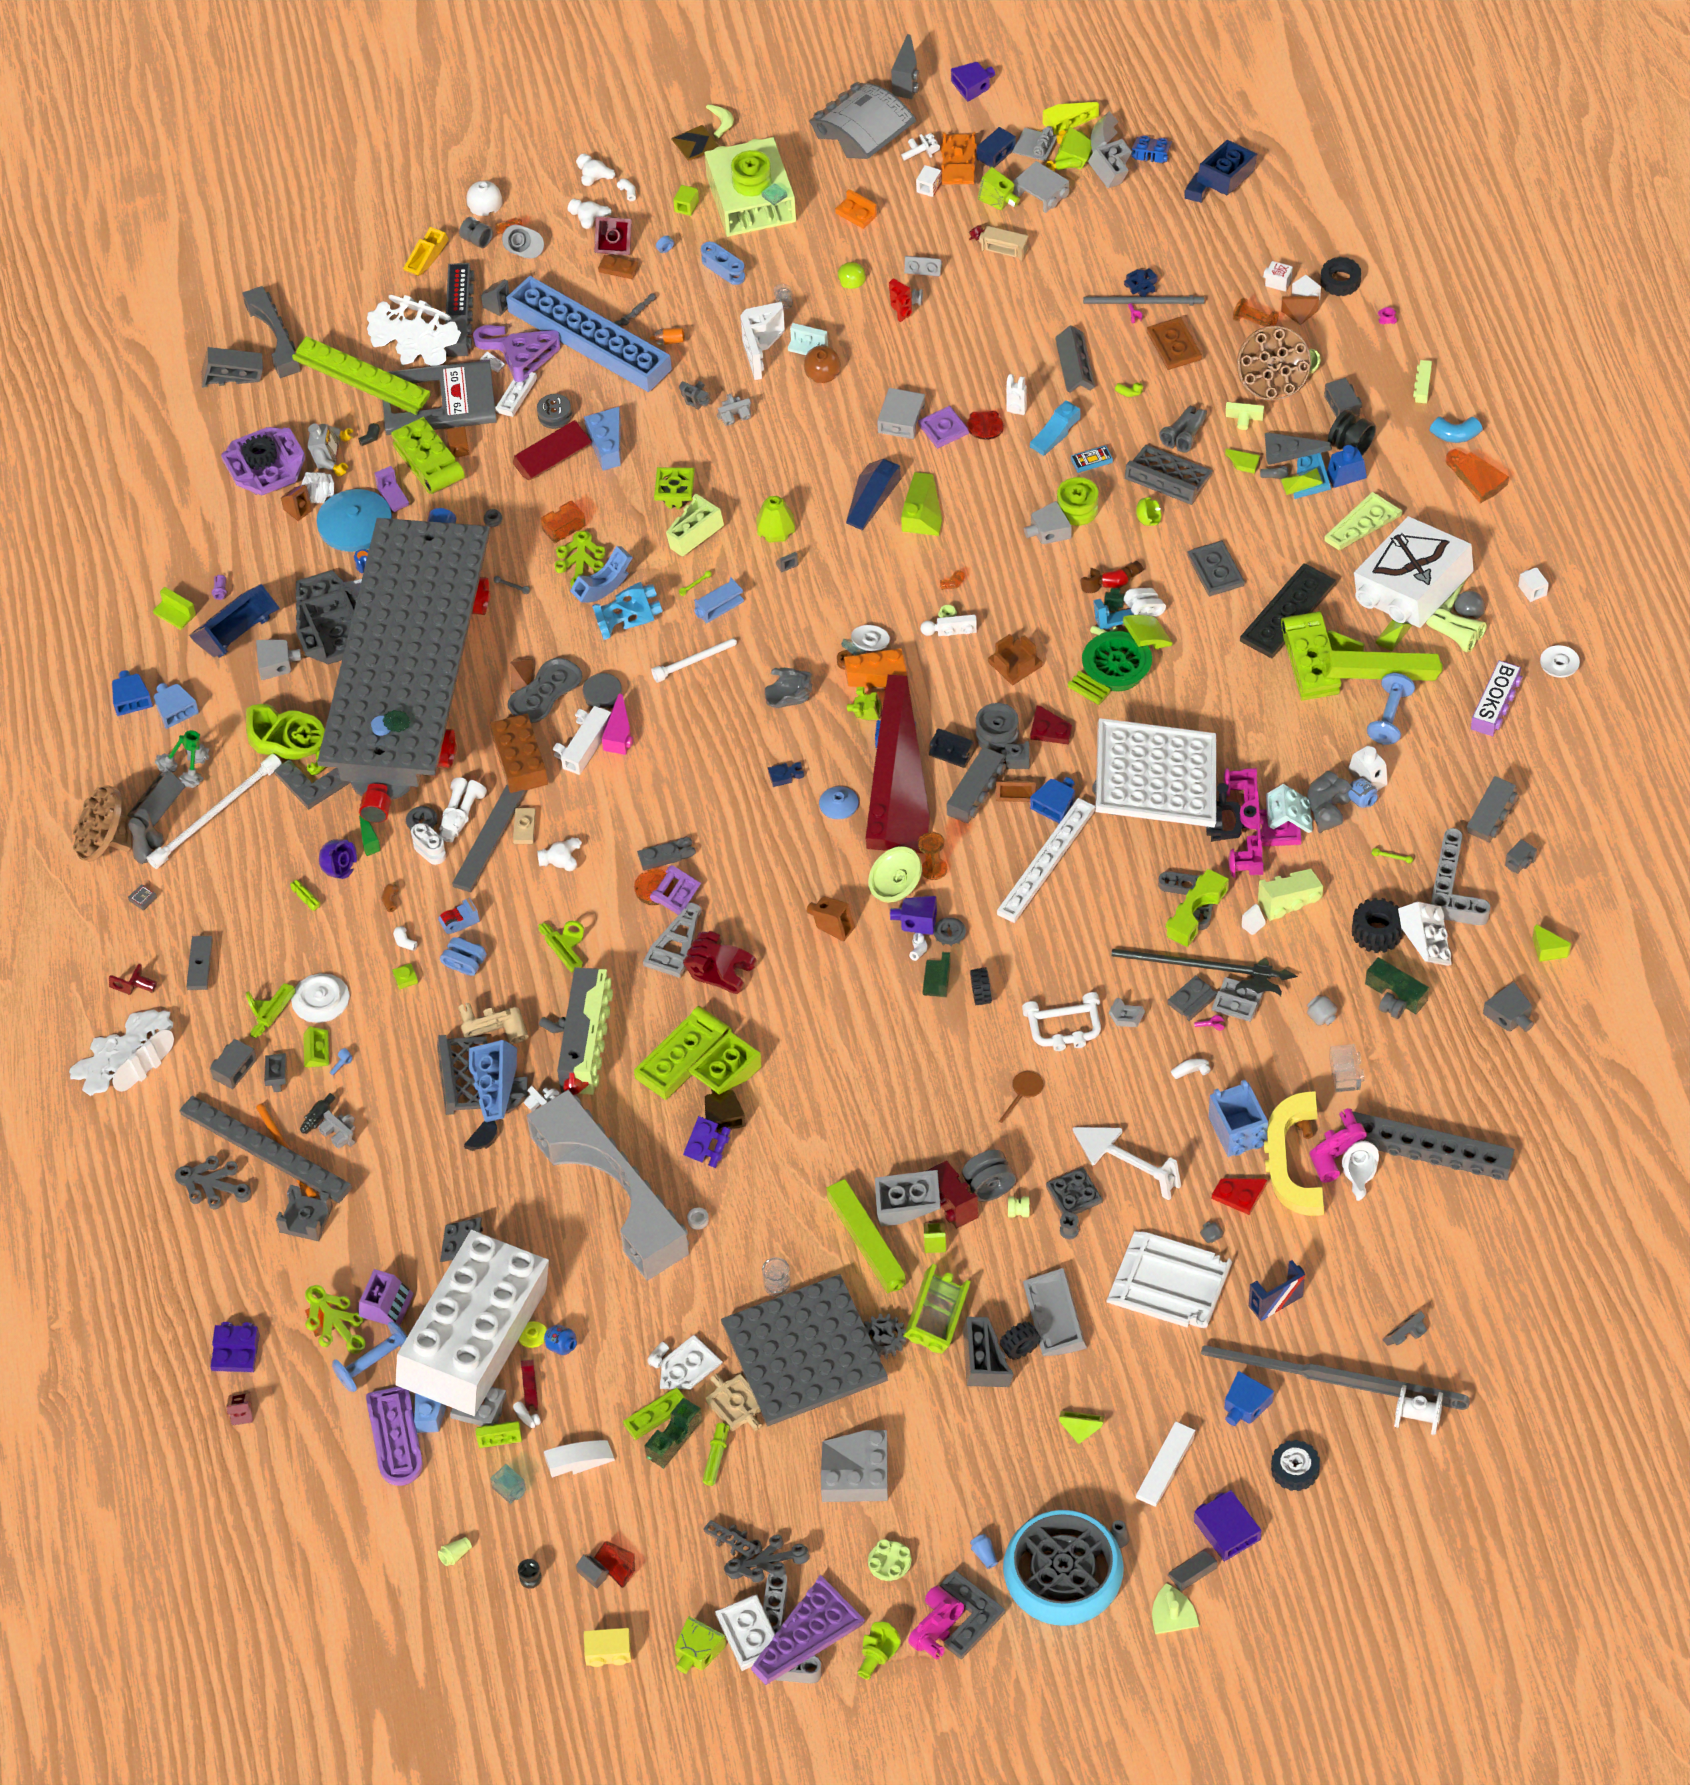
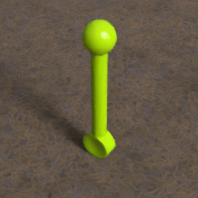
M706 571L702 577L686 588H680L679 594L685 596L689 589L705 578H710L712 576L711 571Z
M1377 848L1372 849L1373 856L1381 855L1404 860L1408 864L1413 862L1411 856L1404 857L1382 852Z

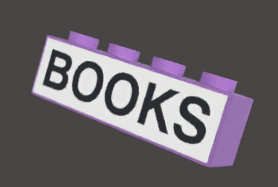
M1498 661L1473 714L1471 730L1492 737L1496 730H1500L1503 722L1501 718L1503 715H1507L1509 710L1508 703L1514 700L1515 688L1521 684L1523 678L1520 675L1521 667Z

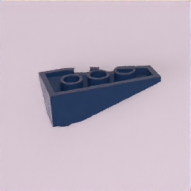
M881 459L866 466L858 477L846 524L862 531L900 482V465L886 459Z

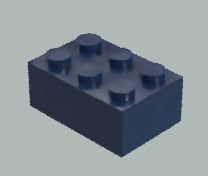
M1226 140L1200 163L1197 182L1227 196L1254 172L1257 153Z

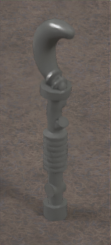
M653 293L649 294L648 298L633 308L631 313L613 323L618 326L628 325L629 320L632 317L635 318V315H638L646 305L650 304V301H654L656 296Z

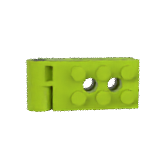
M424 417L391 432L394 439V448L429 494H433L465 478L461 465L455 461V457Z
M1321 612L1281 618L1283 638L1301 701L1338 695L1340 692L1339 687H1341L1340 678H1326L1323 660L1332 649Z

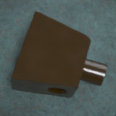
M711 1089L712 1094L705 1096V1119L718 1123L716 1132H722L724 1126L731 1130L746 1127L745 1115L734 1091L727 1090L718 1094Z

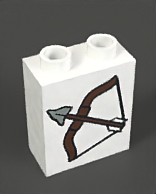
M1408 516L1354 572L1356 599L1365 608L1372 609L1375 607L1388 613L1398 623L1408 622L1420 628L1474 571L1472 546L1464 540Z

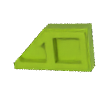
M1231 449L1225 450L1226 457H1229L1236 470L1255 474L1260 460L1259 455Z

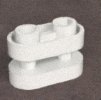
M1153 588L1129 589L1123 599L1134 615H1147L1155 618L1160 616L1166 609V605L1158 598V594Z
M419 823L414 825L411 829L414 849L431 864L437 865L444 862L446 852L443 838L427 824Z

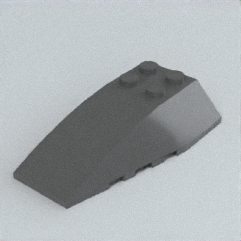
M333 570L296 581V633L305 655L326 664L341 661L357 597L349 587L345 586L344 582Z

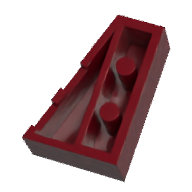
M947 1160L926 1170L938 1171L940 1207L945 1211L944 1215L949 1223L952 1222L957 1229L978 1218V1196L975 1193L970 1194L968 1192V1184L966 1182L961 1183L958 1178L959 1174Z

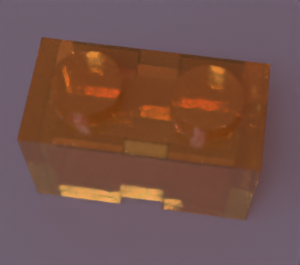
M572 500L560 506L558 512L551 511L540 518L542 530L554 543L565 539L586 526L584 513Z

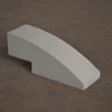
M1110 111L1097 121L1093 127L1091 134L1092 152H1094L1095 148L1106 145L1118 133L1113 128L1118 121Z

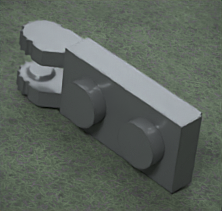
M680 838L677 841L637 851L642 869L644 871L693 856L696 854V851L691 847V838Z

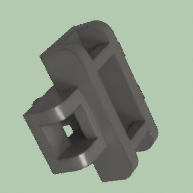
M684 381L681 382L679 389L686 405L699 410L702 406L709 404L711 401L709 393L702 390L705 386L704 383L698 381L694 387Z

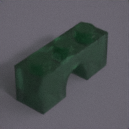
M1378 957L1367 969L1365 981L1367 986L1381 994L1386 989L1392 990L1399 999L1407 1001L1406 1009L1412 1013L1417 1014L1427 1003L1429 987Z
M682 1398L670 1413L671 1420L667 1428L663 1432L657 1429L644 1445L646 1458L663 1469L702 1422L701 1408L685 1398Z

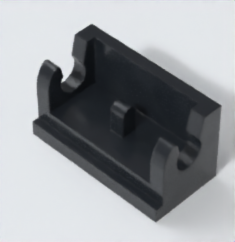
M939 728L930 742L932 747L929 751V756L962 768L966 767L974 753V743L972 740Z

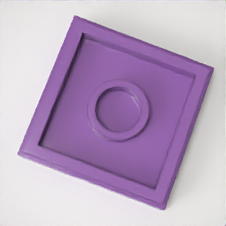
M951 406L918 420L919 427L937 449L969 434V429Z

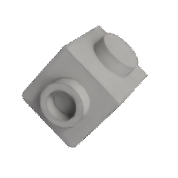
M1121 998L1115 999L1109 1011L1116 1026L1138 1027L1145 1013L1142 1006L1125 1005Z

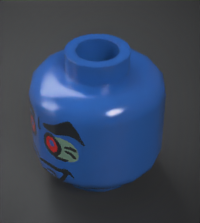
M556 1324L550 1327L544 1336L546 1348L559 1355L569 1354L575 1349L577 1344L575 1332L563 1325Z

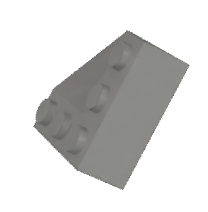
M865 1430L822 1441V1502L888 1501L887 1430Z

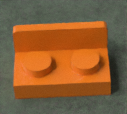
M848 189L846 191L847 198L835 208V212L864 229L877 217L876 204L859 193Z

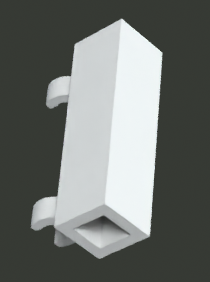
M594 706L589 714L582 709H578L575 714L578 717L576 723L580 724L581 727L567 748L560 743H556L553 748L556 751L554 757L561 759L563 769L578 775L582 773L602 742L603 734L611 716V712L605 708Z

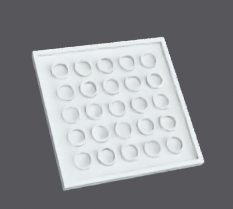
M1099 718L1097 729L1095 812L1215 827L1216 733Z

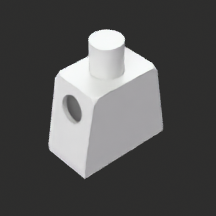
M1366 746L1353 754L1348 770L1357 780L1361 778L1366 779L1377 788V791L1387 785L1386 763L1376 753L1374 747Z

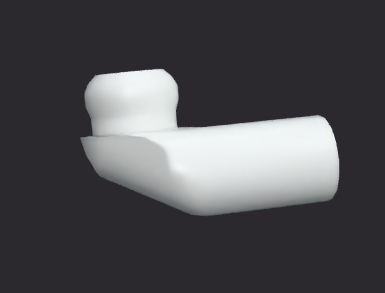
M625 178L620 179L617 182V187L620 190L625 189L627 191V200L634 201L636 199L635 186Z
M661 1342L652 1351L647 1360L650 1366L659 1368L662 1365V1357L669 1350L668 1345Z

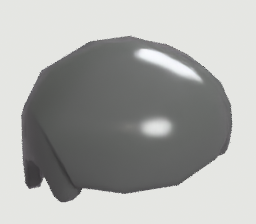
M1465 591L1456 597L1454 603L1455 610L1464 618L1474 616L1478 619L1484 614L1485 603L1479 593Z

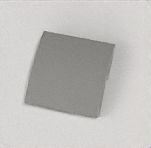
M1225 977L1221 989L1215 998L1212 1011L1251 1022L1264 992L1257 994L1248 988H1241L1235 991V987L1240 981Z

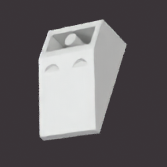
M1416 902L1398 908L1401 928L1424 961L1446 966L1452 965L1451 952L1447 942L1448 934L1445 929L1444 913L1441 906Z

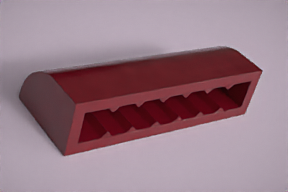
M573 420L514 455L513 465L525 479L531 480L592 444V441L577 421Z

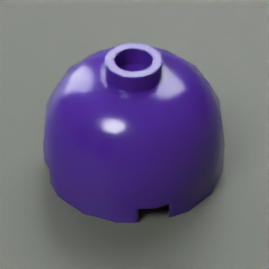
M333 839L326 842L319 853L321 870L328 876L345 879L352 874L354 869H351L353 862L356 863L357 861L354 844L344 839Z

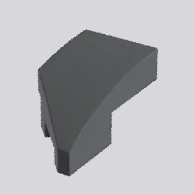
M514 1077L506 1108L507 1113L517 1108L528 1097L527 1077Z

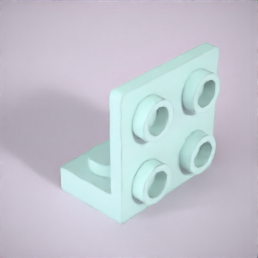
M1285 784L1265 794L1268 826L1275 829L1290 821L1308 833L1313 831L1311 807L1307 797H1304Z

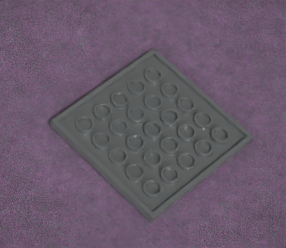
M840 1274L721 1319L722 1326L767 1427L888 1381L886 1371Z

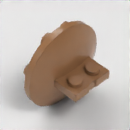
M1266 326L1256 330L1243 342L1237 356V372L1242 384L1250 393L1265 400L1290 397L1303 386L1310 372L1311 358L1305 341L1296 332L1282 326ZM1278 394H1288L1281 398H1275Z
M109 785L101 788L97 787L94 794L84 801V809L79 822L73 829V835H75L73 850L76 851L77 856L81 860L87 862L95 861L105 852L108 846L125 852L131 849V836L128 826L131 817L121 814V795L115 787Z

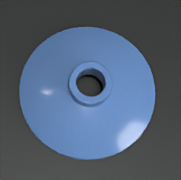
M843 786L827 789L819 799L820 810L825 816L832 819H845L852 816L859 805L856 793Z

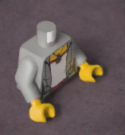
M328 424L310 425L308 428L310 432L308 449L318 469H333L339 477L346 474L348 469L346 463L342 462L338 466L336 465L340 442L338 436H340L342 441L347 442L353 438L349 436V434L353 433V429L347 428L344 431H340V428L329 426Z

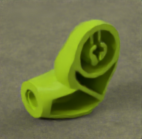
M255 704L246 708L248 743L257 753L265 755L274 754L284 759L297 760L316 754L320 750L325 729L315 716L300 711H287L280 714L269 704Z

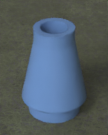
M986 1534L979 1535L970 1542L972 1545L971 1550L984 1563L987 1569L998 1564L991 1539L987 1538Z

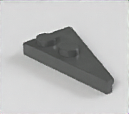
M1265 433L1266 461L1268 465L1332 450L1330 442Z

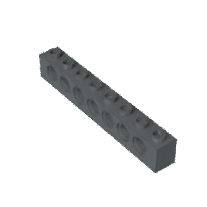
M1353 1111L1357 1123L1362 1124L1365 1131L1369 1133L1362 1141L1373 1143L1378 1151L1387 1152L1393 1156L1408 1157L1415 1161L1429 1162L1433 1165H1442L1454 1170H1464L1475 1175H1485L1496 1180L1508 1181L1514 1155L1513 1148Z

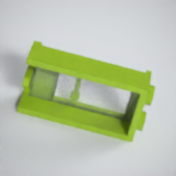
M932 1264L924 1273V1278L903 1336L915 1344L927 1347L934 1353L942 1354L950 1346L971 1281L966 1280L961 1286L951 1282L953 1274L947 1272L942 1277L936 1275L934 1272L937 1265Z

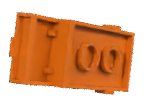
M943 132V143H941L943 163L941 164L942 185H974L975 157L977 153L976 133L946 134Z

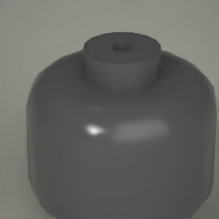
M1216 1222L1205 1223L1200 1231V1235L1207 1243L1215 1242L1222 1238L1224 1234Z

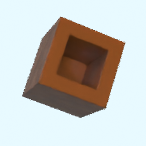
M465 426L447 429L452 455L454 457L470 455Z

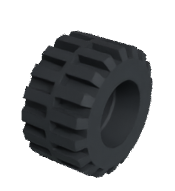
M1373 898L1372 901L1367 899L1364 901V904L1360 903L1354 911L1352 922V936H1354L1355 943H1359L1358 946L1360 948L1365 947L1368 952L1373 950L1374 953H1379V951L1384 953L1387 952V949L1392 950L1395 948V945L1398 946L1403 934L1398 911L1400 907L1398 905L1394 906L1392 901L1387 902L1385 898H1381V900ZM1382 923L1386 927L1375 928L1370 926L1369 924Z

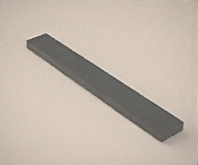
M506 785L452 882L454 888L472 892L515 814V808H518L527 790L510 793L508 785Z

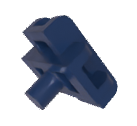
M1150 268L1146 270L1136 269L1126 275L1124 286L1126 288L1129 287L1132 294L1138 293L1141 297H1146L1147 293L1155 292L1154 284L1157 282L1158 276Z

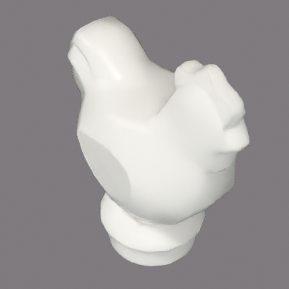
M581 154L576 160L579 169H582L583 176L581 177V182L585 186H590L594 181L601 178L608 180L613 179L615 176L613 169L606 167L600 160H592V157L587 154Z
M575 198L568 205V211L572 215L578 214L579 221L585 229L593 227L596 217H607L611 215L612 211L608 206L605 207L593 201L582 203L581 200Z
M572 837L566 841L553 843L547 851L544 848L538 850L539 866L546 867L551 863L555 867L565 868L567 871L575 870L577 868V861L571 856V853L576 848L579 849L582 842L579 838Z

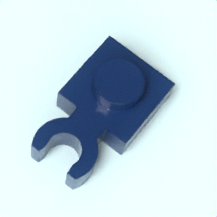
M796 762L791 767H788L787 763L768 767L772 786L777 787L792 783V778H803L804 771H796L802 769L801 762Z

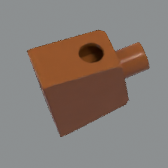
M824 896L817 904L811 902L807 906V913L814 916L816 927L843 942L855 929L849 904Z

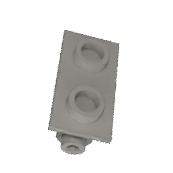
M905 256L904 273L940 276L942 268L941 259Z

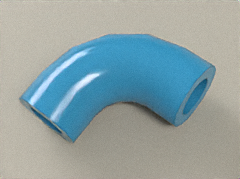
M1441 416L1432 423L1429 429L1436 437L1451 443L1467 442L1483 430L1481 423L1474 417H1469L1463 423L1456 425L1449 423Z

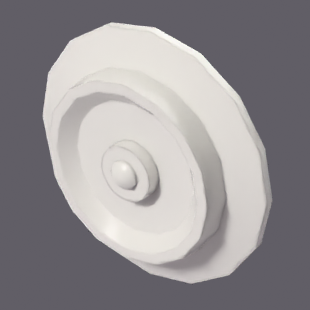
M319 973L308 976L298 983L291 1002L293 1010L300 1018L308 1022L322 1023L331 1021L341 1015L348 1006L350 995L348 987L342 979L332 974Z

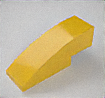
M430 227L424 239H419L403 270L417 276L423 274L437 259L447 244L449 238L446 233Z

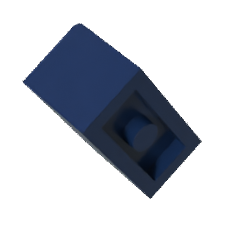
M998 127L977 146V160L989 167L995 168L1012 153L1016 145V136Z

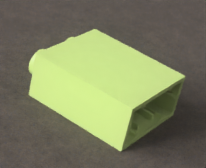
M774 137L762 140L753 139L748 143L729 147L720 146L711 151L704 152L707 180L727 237L796 222L795 197ZM748 150L764 153L769 158L771 165L772 182L770 188L765 193L753 197L739 194L732 184L731 162L737 154Z

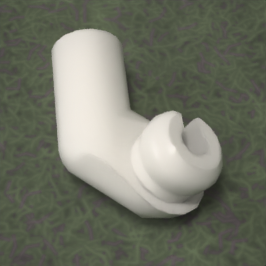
M396 927L393 932L396 944L415 951L418 944L417 941L407 938L405 927Z
M915 933L913 935L912 943L914 950L910 952V958L914 961L918 960L927 951V943L922 933Z
M521 1401L513 1405L517 1416L529 1428H535L536 1425L541 1424L538 1414L530 1416Z

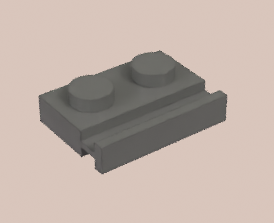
M1195 975L1168 999V1005L1190 1021L1216 998L1218 992L1213 991L1208 984Z

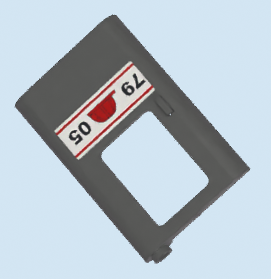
M490 360L388 372L410 383L439 380L442 407L418 411L417 415L410 412L393 414L390 403L382 400L386 435H391V432L422 417L427 420L433 430L497 423Z

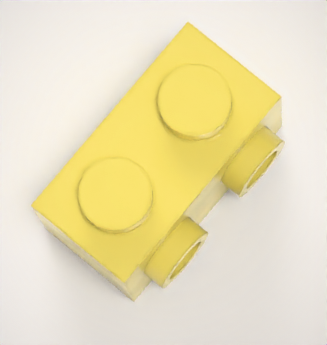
M629 1628L584 1631L586 1666L600 1667L603 1664L623 1665L631 1662Z

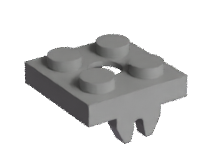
M491 1387L484 1399L485 1403L479 1407L475 1416L452 1408L450 1412L451 1419L479 1426L498 1424V1416L501 1417L502 1404L506 1398V1390Z

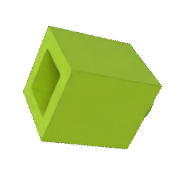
M681 185L673 199L674 211L691 216L699 202L698 189Z

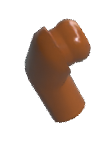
M395 884L386 885L381 897L388 912H393L397 908L392 899L393 895H397V892H399V888Z
M1302 1120L1294 1123L1295 1126L1302 1129L1305 1139L1313 1137L1311 1120Z

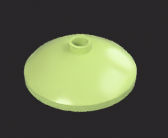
M895 847L883 853L876 860L869 874L868 884L873 896L882 902L891 903L909 895L918 884L922 873V863L918 854L907 847Z

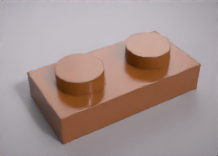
M604 255L598 270L599 273L633 280L639 266L637 261Z

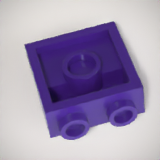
M222 1322L221 1325H215L212 1341L211 1370L254 1372L260 1337L258 1327L249 1322L243 1323L242 1326H234L230 1322Z

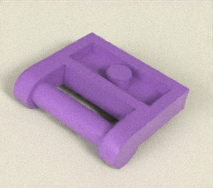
M671 865L666 870L667 874L656 891L651 893L650 899L679 915L686 908L701 883ZM677 878L679 881L669 897L663 895L672 879Z

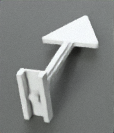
M1073 1128V1133L1092 1165H1095L1108 1152L1153 1175L1160 1182L1162 1197L1167 1200L1172 1198L1170 1190L1173 1187L1178 1189L1181 1187L1176 1160L1169 1158L1162 1167H1156L1113 1145L1122 1134V1128Z

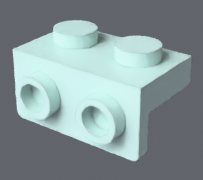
M795 323L791 325V342L788 346V351L806 355L813 347L819 345L828 346L827 331Z

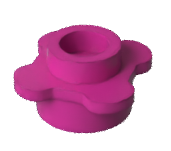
M1390 307L1379 310V323L1395 324L1397 322L1395 318L1396 311Z

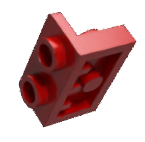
M893 278L889 282L891 307L897 311L898 321L902 322L912 313L911 292L908 286Z

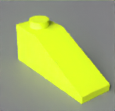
M1098 102L1057 104L1043 110V124L1045 127L1050 126L1053 128V135H1058L1061 130L1067 131L1069 127L1074 128L1099 117Z

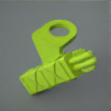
M568 921L565 923L563 934L560 935L558 931L553 932L554 929L545 922L539 924L538 930L542 935H545L546 943L553 949L570 972H574V967L582 968L583 962L572 948L582 941L584 926L578 921ZM569 926H577L580 931L573 932L569 929Z
M284 983L270 1001L254 1000L250 991L246 992L248 1003L254 1015L258 1017L256 1019L258 1025L252 1028L250 1032L251 1037L257 1038L265 1031V1027L269 1028L276 1017L295 994L294 986Z

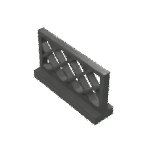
M1145 444L1134 460H1129L1126 464L1124 479L1192 505L1198 492L1212 476L1213 470ZM1148 452L1154 456L1146 457L1145 454ZM1162 460L1171 461V463L1163 464ZM1157 461L1159 464L1150 466L1149 462ZM1184 466V467H1186V468H1188V469H1186V470H1179L1178 467ZM1174 468L1175 471L1167 472L1166 469ZM1196 473H1202L1205 476L1197 477ZM1191 474L1192 478H1183V475Z
M438 1035L437 1052L446 1115H453L454 1110L481 1109L478 1099L479 1093L477 1092L473 1096L466 1091L471 1085L474 1086L475 1080L474 1077L471 1079L464 1074L469 1069V1061L463 1058L462 1055L466 1051L469 1052V1048L473 1044H487V1037L447 1039L446 1035ZM451 1045H459L463 1049L457 1054L451 1049ZM457 1060L466 1065L461 1071L453 1066ZM460 1077L468 1082L463 1088L456 1084ZM463 1094L470 1100L467 1103H458V1098Z

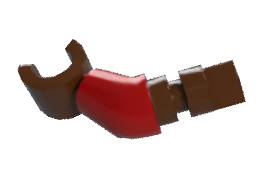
M1138 561L1130 562L1122 569L1103 572V575L1097 569L1090 568L1091 578L1083 577L1080 579L1081 589L1085 593H1095L1100 590L1101 585L1105 588L1118 589L1128 584L1131 578L1145 569Z

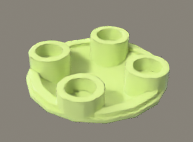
M886 1539L880 1540L868 1557V1567L873 1576L885 1581L898 1580L904 1576L910 1569L912 1562L908 1547L899 1542Z

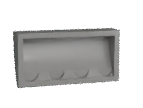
M1058 1269L1023 1281L1035 1329L1041 1337L1039 1344L1042 1355H1062L1087 1349L1068 1277L1064 1269Z

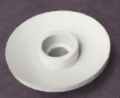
M874 625L859 626L851 634L852 642L857 647L867 651L884 649L890 640L889 634L884 629Z
M1561 645L1547 648L1540 658L1541 667L1546 673L1561 678L1574 674L1578 670L1580 663L1579 656L1573 649Z

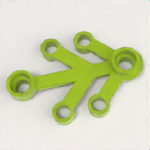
M587 531L576 532L572 542L566 546H558L556 548L557 557L561 559L566 558L569 552L577 548V552L566 560H558L554 564L555 571L563 573L566 571V568L576 562L575 576L570 581L571 588L577 577L583 576L584 562L593 569L594 573H597L604 567L602 561H595L585 552V548H588L597 559H602L606 555L605 548L596 546L592 542L591 534Z
M319 1285L310 1286L305 1292V1298L310 1303L309 1318L305 1322L306 1328L313 1331L319 1326L318 1311L320 1308L324 1313L322 1335L318 1339L319 1344L322 1347H328L332 1343L333 1336L331 1333L333 1325L347 1342V1350L352 1354L360 1353L365 1347L364 1338L360 1335H352L341 1321H348L352 1327H359L363 1322V1318L359 1317V1313L344 1312L350 1306V1300L345 1296L338 1297L326 1294L325 1289ZM327 1303L335 1304L339 1310L330 1308Z

